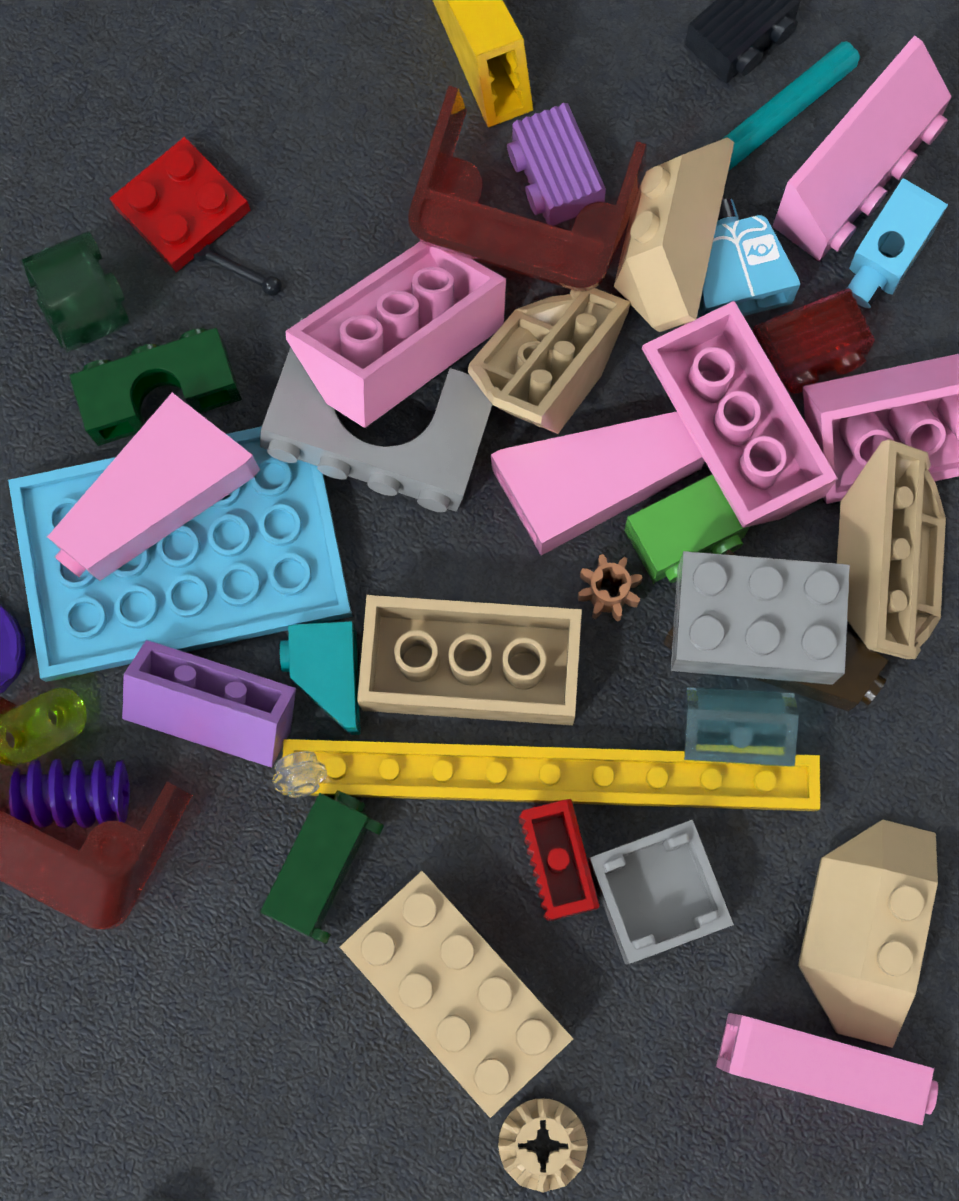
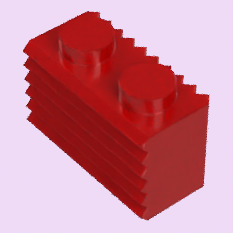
M572 799L523 810L519 816V823L523 825L522 833L526 835L524 844L529 846L527 854L532 857L530 865L535 867L533 876L538 878L535 886L541 889L538 897L544 900L541 907L547 910L543 918L553 921L598 909L600 906Z

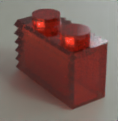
M849 288L755 325L753 329V334L785 389H789L792 394L802 392L803 386L817 383L819 381L818 376L821 374H826L836 369L837 374L842 375L857 369L866 362L865 357L875 342L874 335L870 332V327L866 324L865 317L861 314V308L857 306L856 299Z

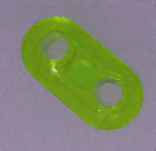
M54 688L1 714L0 764L18 766L30 762L78 736L84 729L87 720L86 707L80 696L68 688ZM49 710L56 714V725L52 724L48 717ZM7 731L15 738L14 748L10 747L7 743Z

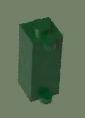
M337 790L333 799L319 793L260 913L327 944L331 934L320 929L326 914L367 831L369 830L380 835L384 825L362 814L365 804Z

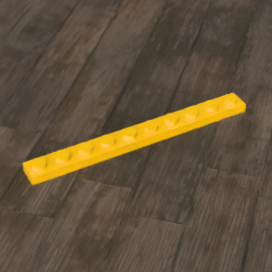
M284 739L281 793L283 795L318 796L321 793L325 796H334L338 790L351 797L554 803L572 799L573 804L820 810V755Z

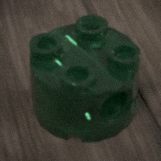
M89 231L72 236L20 259L30 287L35 288L38 297L36 301L58 343L65 349L66 353L118 331L124 325L130 323L121 303L125 301L120 285L112 272L104 274L99 260L102 259L100 250Z

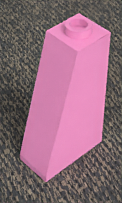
M171 393L47 536L60 549L54 558L78 577L87 570L96 579L101 581L254 478L260 471V468L250 452L174 393Z
M678 412L500 449L491 454L492 471L540 555L553 550L702 469L705 461Z
M728 1013L716 1064L717 1068L727 1073L923 1125L925 1114L931 1115L935 1108L938 1096V1082L932 1080L934 1068L747 1016Z

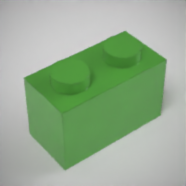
M712 474L628 516L624 531L653 583L665 577L668 578L670 583L677 581V568L683 551L724 555L728 550L735 552L744 545L741 539L745 537L749 527H742Z

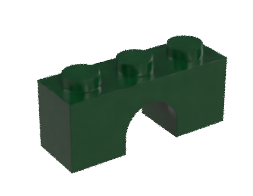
M204 328L193 329L182 334L179 340L161 346L157 344L143 345L134 349L130 356L114 361L96 360L86 364L82 371L69 375L85 430L97 446L135 435L144 425L141 415V406L144 398L150 391L160 386L169 385L181 389L188 405L199 414L242 400L225 344L217 328L211 330Z

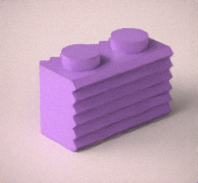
M562 103L559 107L554 106L540 114L535 113L532 117L526 116L522 121L516 120L512 124V142L507 144L511 163L516 172L524 170L530 184L525 187L530 207L535 215L543 213L548 227L604 207L606 188L568 103Z

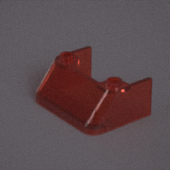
M448 86L409 210L408 221L414 235L425 245L571 290L582 292L596 288L604 280L624 236L646 167L647 144L636 141L617 204L594 202L585 206L577 215L571 232L479 204L483 190V181L478 169L466 160L453 157L467 110L459 88Z
M1 696L0 741L19 709V706ZM166 782L140 831L123 822L107 821L99 824L90 832L80 851L0 810V881L87 927L99 930L113 929L122 924L130 914L193 795Z

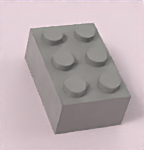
M683 551L677 568L671 671L833 685L845 674L850 565Z

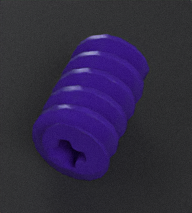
M32 759L30 761L27 774H22L19 768L13 771L9 789V806L13 824L18 827L28 826L32 820L39 827H47L55 820L59 827L67 828L76 819L77 824L82 828L92 827L96 820H98L101 827L111 828L114 827L118 819L121 825H124L127 820L130 783L124 760L116 762L112 775L106 774L103 760H96L91 775H85L81 759L73 761L69 775H64L60 759L52 760L48 774H43L39 759Z

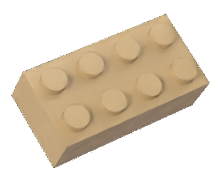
M367 595L357 702L363 711L573 725L576 711L582 609Z
M423 871L414 877L340 946L343 952L490 1118L573 1040L572 1036Z

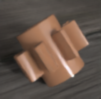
M601 554L598 559V568L594 572L582 568L580 578L590 584V587L578 592V601H591L594 606L592 618L596 619L600 616L601 612H612L613 618L616 621H620L622 607L625 603L636 608L639 605L640 598L630 592V588H635L641 584L642 575H629L626 570L628 558L623 557L618 564L607 563L606 557ZM603 579H609L613 586L621 585L617 597L610 598L607 590L599 591Z

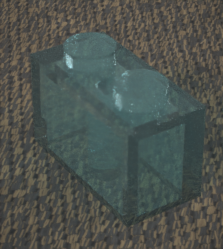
M687 687L684 721V760L795 767L799 713L794 693Z

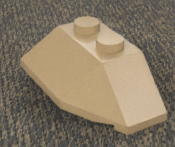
M728 137L647 170L633 201L614 287L627 301H630V304L651 327L659 332L695 321L697 318L734 142Z
M584 284L571 289L570 294L548 297L515 309L469 363L468 373L492 405L510 415L558 434L602 376L628 314L630 301Z
M889 439L880 443L841 500L837 564L850 565L847 621L867 648L904 659H916L921 651V645L930 637L941 619L946 517L937 485L928 470L931 467L928 452Z
M881 820L820 859L798 966L837 1034L891 1048L895 1044L916 995L938 885L936 833Z

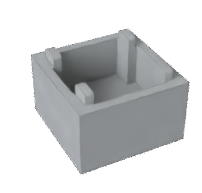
M693 820L588 859L590 872L625 964H631L734 925Z

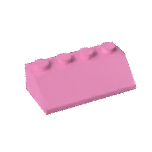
M914 35L787 182L772 227L819 262L831 248L839 252L846 245L857 229L852 223L862 212L870 216L888 192L883 188L892 176L897 180H901L918 157L914 150L922 141L930 145L948 122V119L942 115L951 99V95L922 40Z
M429 235L286 330V340L326 404L366 428L497 332L504 323L506 278Z
M735 301L642 346L645 356L743 528L779 520L826 496L838 478Z
M959 354L803 386L805 423L838 478L826 496L823 497L826 504L839 502L843 499L880 443L889 439L928 452L931 467L928 470L934 481L959 476Z

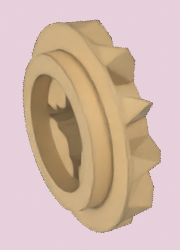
M541 1098L520 1104L507 1116L500 1131L498 1147L503 1167L520 1186L544 1193L566 1187L583 1168L588 1144L582 1122L569 1107L552 1099ZM540 1120H546V1130H548L551 1140L568 1144L567 1147H559V1150L550 1151L548 1161H546V1169L544 1170L540 1169V1161H538L536 1151L527 1150V1147H518V1143H527V1140L537 1138Z

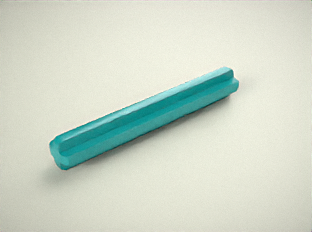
M848 41L839 43L727 134L724 138L728 137L734 142L729 170L856 68L860 60L858 50Z

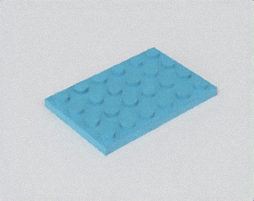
M262 426L228 433L226 435L253 455L260 468L255 477L101 581L96 579L87 570L78 577L54 558L60 549L47 536L116 457L8 480L40 679L48 682L131 664L146 640L183 652H189L287 631L288 625L324 623L353 617L324 474L317 469L318 466L301 460H297L296 463H287L269 455L267 449L260 447Z

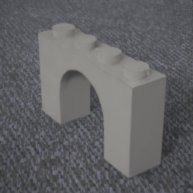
M290 347L261 428L260 447L267 449L269 455L283 462L296 463L297 460H301L318 466L317 469L326 476L335 479H347L349 476L367 482L370 489L383 495L395 496L397 493L416 498L419 505L431 511L446 512L449 509L457 512L464 496L492 403L469 374L449 368L435 414L426 430L417 438L402 445L391 447L375 446L359 440L345 429L339 421L334 408L326 404Z

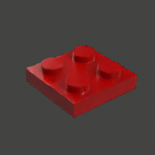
M185 136L109 198L114 208L175 272H178L194 258V254L202 250L207 244L210 245L251 211L248 201Z

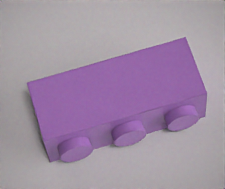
M146 640L124 673L122 719L272 768L283 747L284 739H287L291 732L296 688Z

